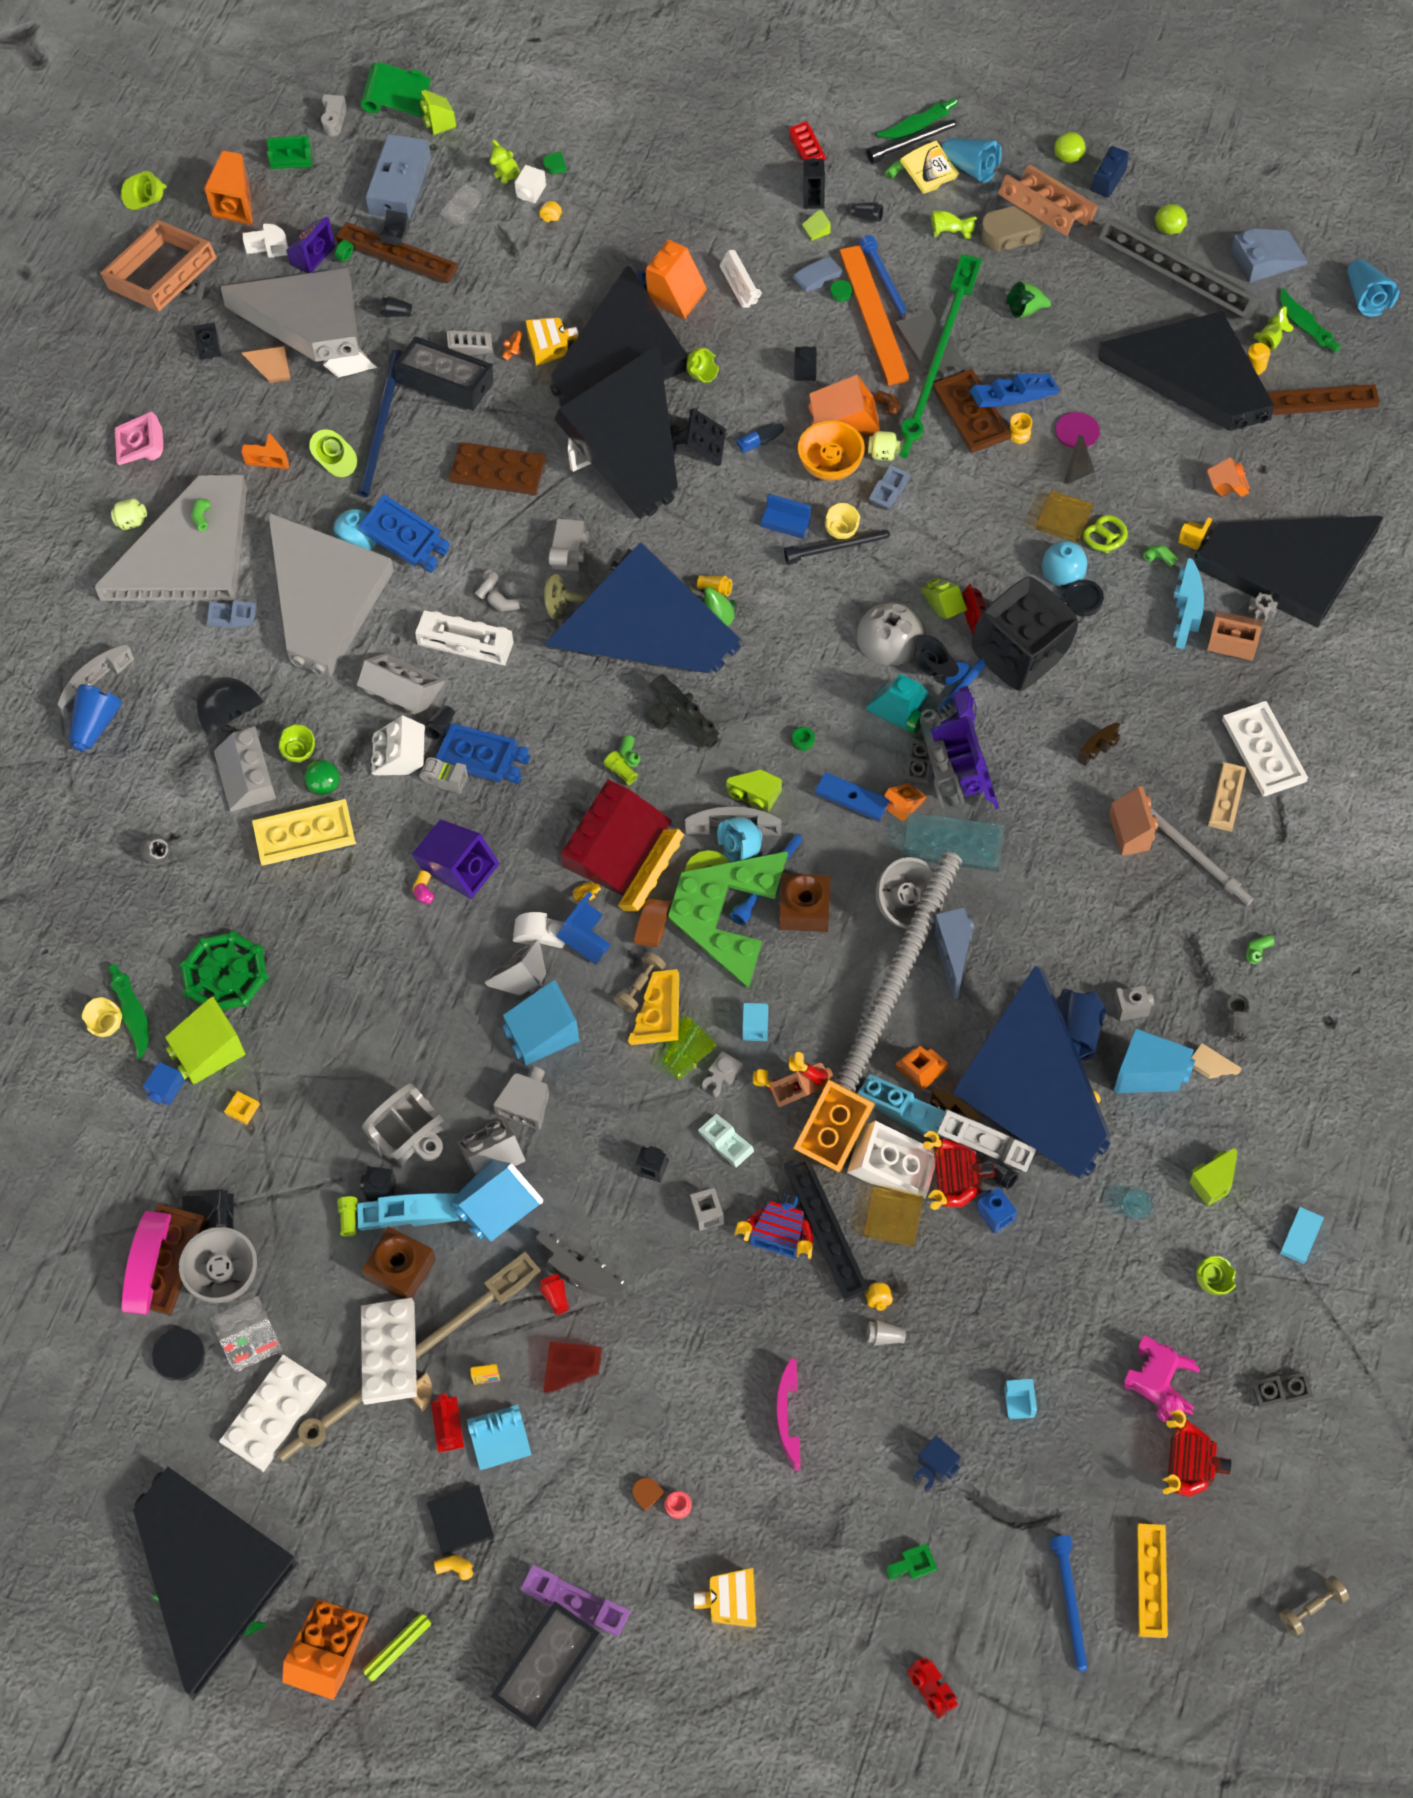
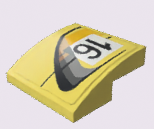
M937 141L914 150L900 160L923 194L938 189L941 184L954 180L959 175V172Z

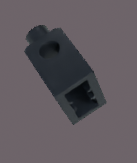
M816 158L803 160V209H824V160ZM812 186L818 188L816 193L810 192Z

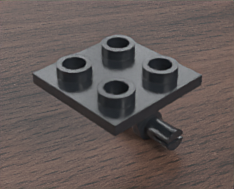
M692 408L687 427L682 430L677 425L670 427L673 452L676 454V446L685 443V446L715 465L720 466L726 428L695 408Z
M221 1189L217 1190V1194L182 1196L183 1211L207 1218L203 1231L217 1227L234 1229L233 1193L227 1194V1190Z

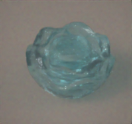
M1140 1189L1129 1190L1121 1199L1123 1213L1132 1220L1147 1218L1154 1208L1150 1195Z

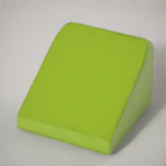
M821 209L802 224V227L811 241L830 234L831 224Z

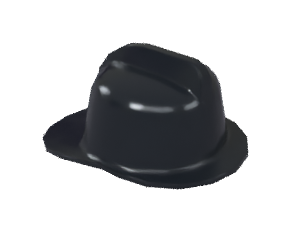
M931 635L919 636L916 640L917 650L914 654L916 666L929 676H936L937 674L945 677L956 676L959 672V667L944 645Z

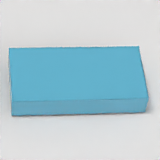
M1299 1207L1280 1254L1305 1264L1324 1217Z

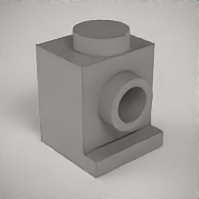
M1145 986L1123 990L1117 988L1114 995V1003L1119 1021L1149 1016L1151 1007L1154 1006L1152 992H1147Z
M700 1188L694 1194H690L691 1205L699 1231L724 1224V1215L715 1188ZM704 1207L711 1208L709 1210L702 1211Z

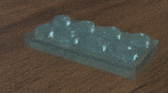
M909 813L903 858L913 857L928 863L939 864L938 862L942 858L943 852H952L962 859V864L959 867L999 872L1005 825Z

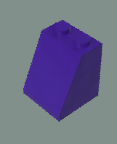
M441 819L411 854L422 870L470 899L475 896L500 864L480 833Z

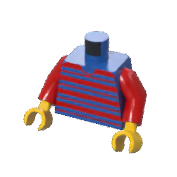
M785 1193L781 1204L769 1202L766 1207H760L745 1221L737 1223L734 1236L739 1233L744 1234V1241H748L750 1236L751 1245L795 1259L801 1253L808 1254V1259L812 1257L814 1238L810 1224L804 1219V1212L795 1209L798 1197L793 1194Z

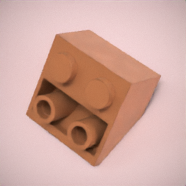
M1216 611L1207 651L1253 661L1262 628V620Z
M1143 786L1137 787L1114 801L1111 805L1109 816L1122 856L1150 851L1152 841L1155 840L1154 833L1158 829V822L1156 816L1151 814V799L1148 794L1145 795Z

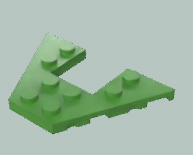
M788 852L682 872L668 915V919L676 927L684 931L685 935L691 940L693 939L710 957L719 962L726 971L742 982L747 989H749L762 941L716 929L728 888L776 899L782 873L788 859Z

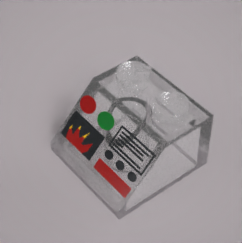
M259 1296L210 1318L234 1373L283 1351Z

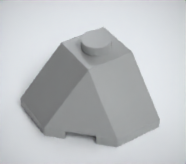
M536 940L519 949L503 967L499 965L491 972L485 984L488 987L516 995H522L527 991L533 993L542 986L541 981L546 975L539 941Z

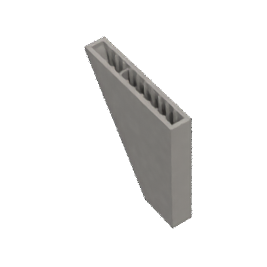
M349 268L221 286L224 304L227 309L317 362L359 355Z
M236 474L199 475L99 580L95 589L100 601L236 600L247 494L244 476ZM199 498L208 499L211 504L209 510L204 511L203 514L208 523V528L203 531L198 530L191 517L194 503Z
M271 514L269 522L286 650L289 660L297 667L303 666L311 669L318 675L324 674L331 677L394 572L391 558Z

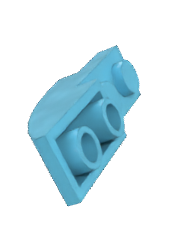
M1188 558L1186 567L1181 566L1178 579L1182 580V584L1176 585L1173 597L1178 599L1176 608L1180 609L1178 619H1182L1181 625L1176 624L1173 637L1177 638L1175 647L1185 649L1189 631H1199L1204 607L1201 577L1197 566L1191 558Z
M871 1074L858 1092V1094L875 1102V1109L923 1136L928 1131H937L945 1113L943 1110L914 1098L912 1092ZM938 1134L939 1138L943 1137V1138L949 1139V1138H947V1137H944V1136Z
M457 1194L399 1195L378 1198V1201L357 1203L358 1229L363 1231L386 1228L388 1226L408 1224L421 1226L459 1221L460 1219L453 1213L455 1208L450 1203Z

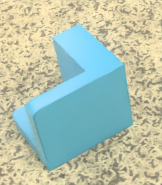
M744 1003V1041H768V1004Z
M1033 1379L1006 1381L1004 1390L1008 1418H1035L1037 1406Z

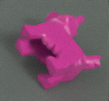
M1143 1335L1138 1355H1147L1149 1357L1148 1362H1144L1141 1372L1129 1369L1124 1388L1135 1390L1140 1395L1154 1402L1157 1405L1156 1415L1164 1423L1171 1417H1174L1172 1414H1169V1411L1181 1410L1192 1416L1193 1412L1191 1410H1194V1406L1187 1402L1178 1391L1173 1389L1170 1383L1177 1368L1199 1373L1200 1369L1195 1364L1196 1360L1188 1359V1356H1179L1168 1345L1159 1344L1154 1339Z

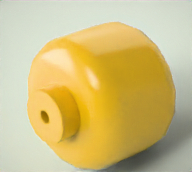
M547 201L541 207L539 216L545 222H550V220L557 221L562 213V209L558 203Z
M877 1282L868 1287L869 1292L865 1295L867 1305L870 1308L882 1311L892 1303L891 1290L887 1284Z

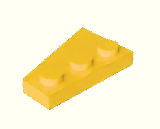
M677 969L653 972L644 995V1004L635 1020L634 1031L630 1033L628 1039L630 1045L678 1040L679 972Z

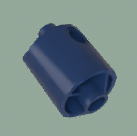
M1063 989L1057 998V1004L1080 1060L1091 1059L1096 1054L1106 1007L1100 1001V995L1097 993L1086 992V994Z

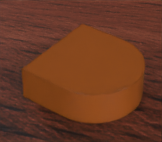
M651 1478L638 1480L632 1490L635 1502L644 1512L665 1495L663 1489Z

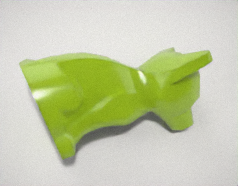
M493 140V150L489 162L496 166L495 178L501 177V183L507 184L510 180L520 175V169L512 158L513 153L500 146L496 140Z
M931 211L934 236H938L939 233L944 231L951 233L960 231L965 239L971 238V233L975 229L974 221L977 220V217H967L960 220L952 213L946 211Z
M1282 306L1277 314L1268 319V325L1261 332H1256L1253 335L1254 339L1258 340L1259 343L1267 345L1270 351H1273L1280 343L1283 335L1282 331L1291 332L1294 329L1286 316V306Z

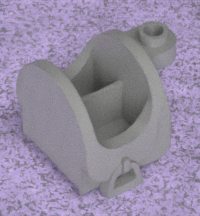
M409 1083L382 1103L366 1119L362 1129L369 1138L367 1142L381 1158L385 1156L388 1159H392L402 1168L414 1152L425 1161H432L440 1156L443 1143L436 1134L444 1133L445 1129L440 1125L444 1119L429 1104L428 1099L426 1100L412 1083ZM432 1144L435 1150L428 1151L426 1145Z

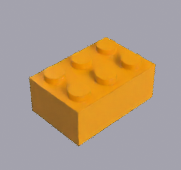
M828 1080L794 1149L838 1172L842 1171L876 1103L833 1080Z

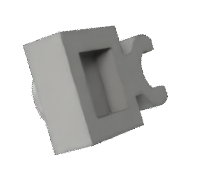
M722 1051L708 1069V1074L712 1077H708L703 1081L702 1089L705 1091L709 1085H714L716 1088L713 1091V1096L717 1097L721 1093L722 1083L730 1086L742 1070L743 1063Z

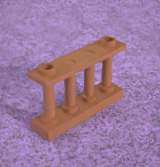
M1032 165L1026 167L1021 181H1017L1008 174L1005 175L998 195L1065 236L1069 234L1074 220L1079 221L1085 226L1091 225L1098 205Z

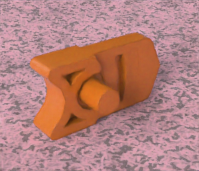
M516 331L509 341L505 340L503 342V345L506 347L502 357L508 361L512 355H519L521 353L519 349V343L523 334L521 331Z

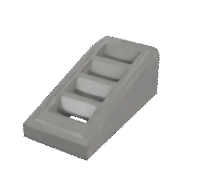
M447 331L448 348L466 355L493 353L491 333ZM485 340L486 345H481V341Z

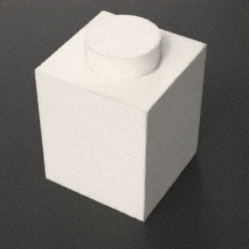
M525 165L515 181L516 197L524 201L536 203L546 186L545 172Z

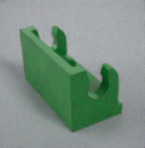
M309 135L267 138L270 169L312 167V148Z

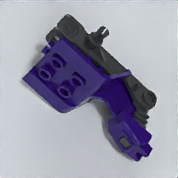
M965 686L952 694L955 706L947 704L949 710H946L943 706L942 713L939 709H937V712L932 709H926L922 711L920 716V723L932 765L931 769L935 778L933 782L941 808L945 809L944 797L949 798L951 806L956 807L960 804V800L961 803H965L963 792L965 796H970L984 791L986 799L994 803L995 809H999L989 771L974 728L977 706L974 697H972L969 691V687Z

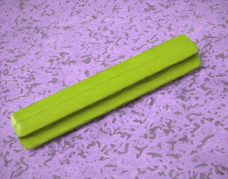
M420 1613L363 1668V1673L366 1677L374 1681L431 1625L430 1620L423 1613Z

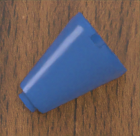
M80 684L76 690L68 739L72 743L71 747L80 752H85V749L91 750L122 705V701L109 692L104 694L99 692L100 688L86 684Z

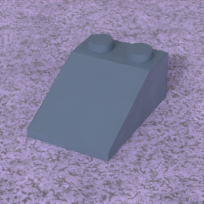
M1251 229L1234 235L1230 253L1249 283L1308 263L1288 230Z
M965 908L936 914L933 937L953 1000H958L969 942L972 941L971 931L974 930L972 917L967 916Z

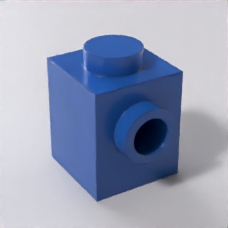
M158 1062L143 1088L151 1102L170 1106L185 1080L180 1071Z
M999 1187L994 1191L989 1189L979 1196L976 1210L994 1234L1016 1220L1017 1210Z

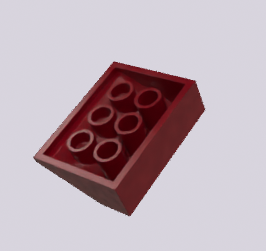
M608 779L561 852L562 867L624 896L663 830H667L671 824V819L630 789Z

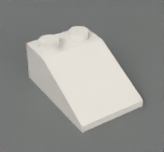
M874 1121L865 1125L860 1133L847 1173L870 1184L925 1199L937 1162V1152L934 1149H925L922 1143Z

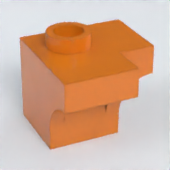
M1230 457L1207 469L1213 488L1222 497L1231 492H1236L1241 497L1249 494L1248 490L1250 487L1245 476V470L1240 462L1236 463Z
M922 1046L915 1050L912 1049L895 1064L896 1070L921 1091L926 1089L949 1069L948 1062L932 1049L926 1051Z

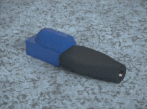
M781 423L764 426L738 438L737 445L742 453H745L760 446V444L774 440L784 431V427Z

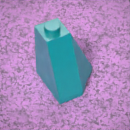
M898 674L877 690L867 705L866 710L906 730L910 715L915 710L920 711L930 693L922 684L902 674Z

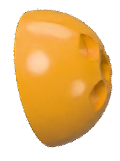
M832 420L818 422L807 428L801 435L798 443V454L804 468L814 477L824 481H837L851 475L859 467L865 450L863 438L855 428L844 422Z

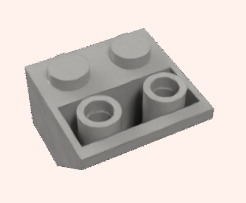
M502 1119L489 1122L485 1125V1128L477 1132L467 1133L461 1140L457 1141L474 1176L492 1159L511 1163L514 1167L526 1161L515 1135Z

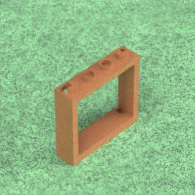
M157 220L100 274L108 289L160 312L217 257L209 241ZM165 242L189 251L182 260L149 290L125 280Z

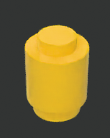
M1263 343L1252 344L1247 353L1257 375L1266 370L1270 357V349Z

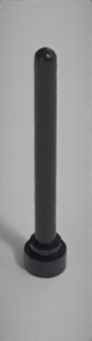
M954 119L946 121L883 147L874 145L866 149L867 158L873 165L880 162L884 155L956 127L957 122Z
M882 530L801 549L794 546L784 547L785 561L787 565L796 564L802 557L887 539L890 536V532Z

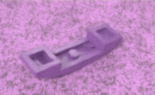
M532 1565L520 1589L549 1607L556 1601L593 1628L617 1637L620 1636L631 1613L630 1610L607 1599L603 1600L583 1591L535 1565Z

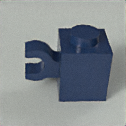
M936 1435L918 1455L917 1462L923 1468L915 1473L913 1481L917 1482L920 1477H926L929 1482L925 1485L924 1490L927 1492L933 1487L934 1477L941 1483L947 1477L951 1480L961 1468L959 1466L961 1456Z

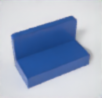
M768 494L767 508L761 520V527L804 539L811 522V506Z

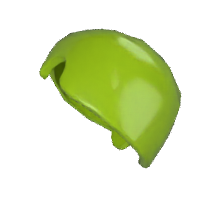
M1076 132L1061 134L1054 145L1055 156L1066 163L1079 161L1086 151L1084 139Z
M1177 204L1162 206L1155 215L1156 228L1162 234H1180L1184 227H1187V214L1185 210Z
M696 348L687 357L688 374L695 381L710 383L716 378L719 371V366L714 363L716 356L707 348Z
M294 724L288 726L283 730L279 740L278 748L280 749V754L290 762L301 763L312 755L315 738L312 731L304 725Z
M1219 1255L1207 1256L1198 1264L1196 1280L1201 1289L1208 1294H1228L1236 1286L1234 1283L1236 1270L1227 1259Z

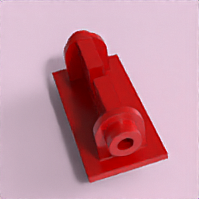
M969 584L962 592V597L967 609L964 611L966 621L973 635L978 619L985 611L980 609H984L986 605L982 592L977 588H972V585Z
M440 1394L437 1396L438 1400L431 1401L438 1453L464 1448L457 1396L448 1398V1394Z
M927 1657L917 1660L907 1671L912 1684L918 1688L925 1698L928 1708L935 1713L938 1719H941L948 1710L951 1711L959 1705L956 1701L958 1699L957 1696H955L947 1682L940 1686L937 1685L936 1682L942 1679L943 1676L932 1660L929 1661Z

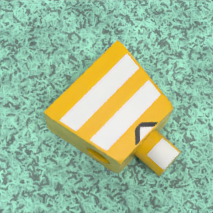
M560 318L526 320L527 336L536 366L563 357L568 351L567 342L575 341L578 337L577 328L564 329Z
M753 1568L711 1577L710 1591L694 1592V1608H711V1619L714 1623L756 1627Z

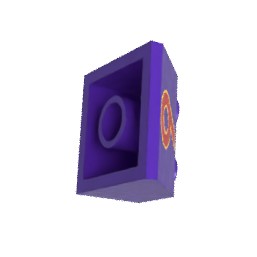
M323 217L313 221L307 228L303 229L300 236L294 242L290 243L286 250L290 265L307 274L312 273L335 248L329 218Z

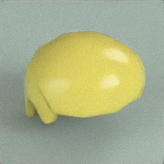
M837 503L828 510L825 518V528L836 539L850 538L858 529L860 515L856 508L850 504Z
M104 997L93 998L85 1005L82 1019L85 1021L89 1032L103 1038L111 1036L120 1028L122 1013L113 1001Z

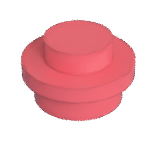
M675 1491L667 1496L665 1510L672 1518H684L691 1511L692 1502L685 1492Z

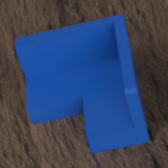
M588 891L564 922L556 937L596 965L611 944L592 931L603 914L588 904L592 893Z

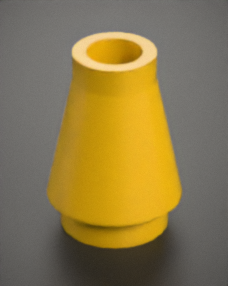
M700 575L697 580V588L705 590L706 587H711L725 597H728L732 590V580L727 578L726 575Z

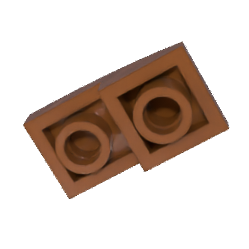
M647 899L637 926L634 944L658 947L665 933L664 924L671 909V902Z

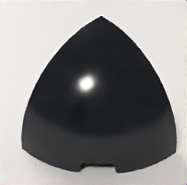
M230 677L211 679L200 688L197 697V711L203 730L207 735L262 704L263 700L250 686L238 679Z

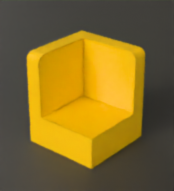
M1208 517L1204 526L1192 521H1188L1187 524L1184 523L1178 543L1198 550L1203 545L1210 531L1212 518Z

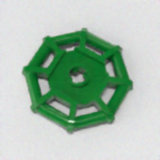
M236 930L206 938L200 937L198 939L199 942L184 961L179 963L184 986L183 996L202 1005L209 999L200 994L205 990L214 996L222 1011L242 1006L248 1007L250 1005L249 1002L269 979V975L266 973L263 955L265 949L263 946L238 934ZM229 943L227 948L218 947L214 951L210 948V946ZM236 944L248 950L249 953L242 955L235 950ZM205 950L208 955L200 965L194 964ZM253 960L255 961L256 973L249 972L248 963ZM227 968L230 974L219 977V971ZM191 972L199 974L200 983L193 986ZM249 981H253L243 994L241 991ZM227 994L237 996V998L221 1001V998H224Z

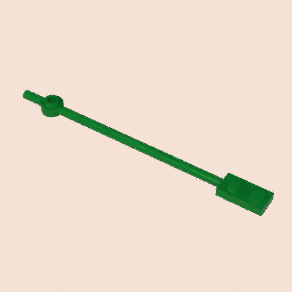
M961 254L950 286V291L955 292L913 416L906 419L901 426V435L904 441L899 456L902 458L908 457L913 441H917L923 436L924 426L920 420L964 295L971 296L981 268V258Z

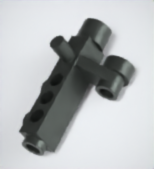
M664 674L657 676L651 682L650 687L663 704L656 703L646 711L645 717L662 730L669 725L671 721L669 718L674 716L701 747L707 746L710 749L715 746L719 741V732L715 729L714 723L701 714L699 706L691 702L693 701V695L691 693L683 694Z

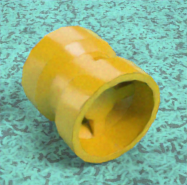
M1016 413L1011 417L1009 430L1012 433L1010 439L1012 442L1023 444L1030 439L1032 418L1028 414Z

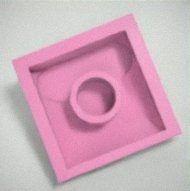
M149 412L115 427L117 464H125L143 457L147 460H155L161 456L163 451L162 427L154 413Z

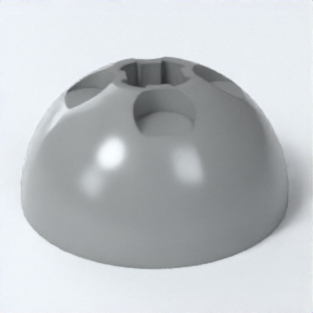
M885 602L872 607L864 614L857 627L856 639L860 650L870 660L882 665H900L914 658L917 650L916 640L919 636L925 635L919 616L911 608L901 603Z
M913 857L901 858L892 862L881 873L876 884V902L881 914L891 924L902 929H908V925L912 924L911 919L915 917L914 913L917 911V906L921 904L920 900L924 897V891H927L926 887L930 884L929 881L933 878L932 874L935 871L927 862ZM943 904L940 905L941 909L940 911H937L938 914L941 912Z
M225 1227L211 1228L197 1234L185 1246L179 1261V1273L186 1289L196 1298L209 1303H225L238 1298L250 1287L257 1271V1256L250 1240L239 1231Z

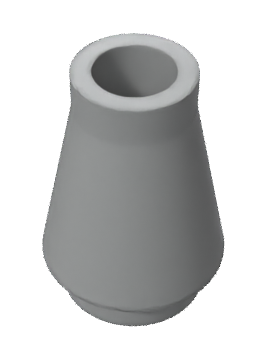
M876 1319L874 1322H868L866 1330L867 1343H872L873 1346L895 1343L904 1344L906 1328Z

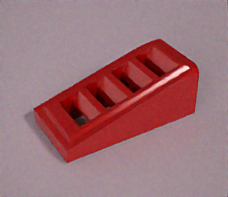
M807 121L789 128V140L802 160L811 158L826 160L816 136ZM816 152L815 155H812V156H810V157L807 156V155H810V154Z

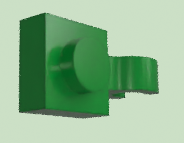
M926 1543L902 1552L903 1561L887 1566L886 1573L890 1581L907 1573L912 1581L934 1573L938 1568Z

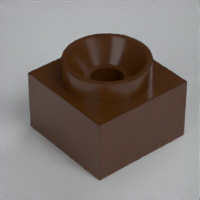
M782 873L779 930L828 932L831 875Z
M388 1226L362 1268V1273L366 1281L401 1299H413L434 1264L436 1257L432 1248ZM403 1262V1265L394 1267L397 1263Z

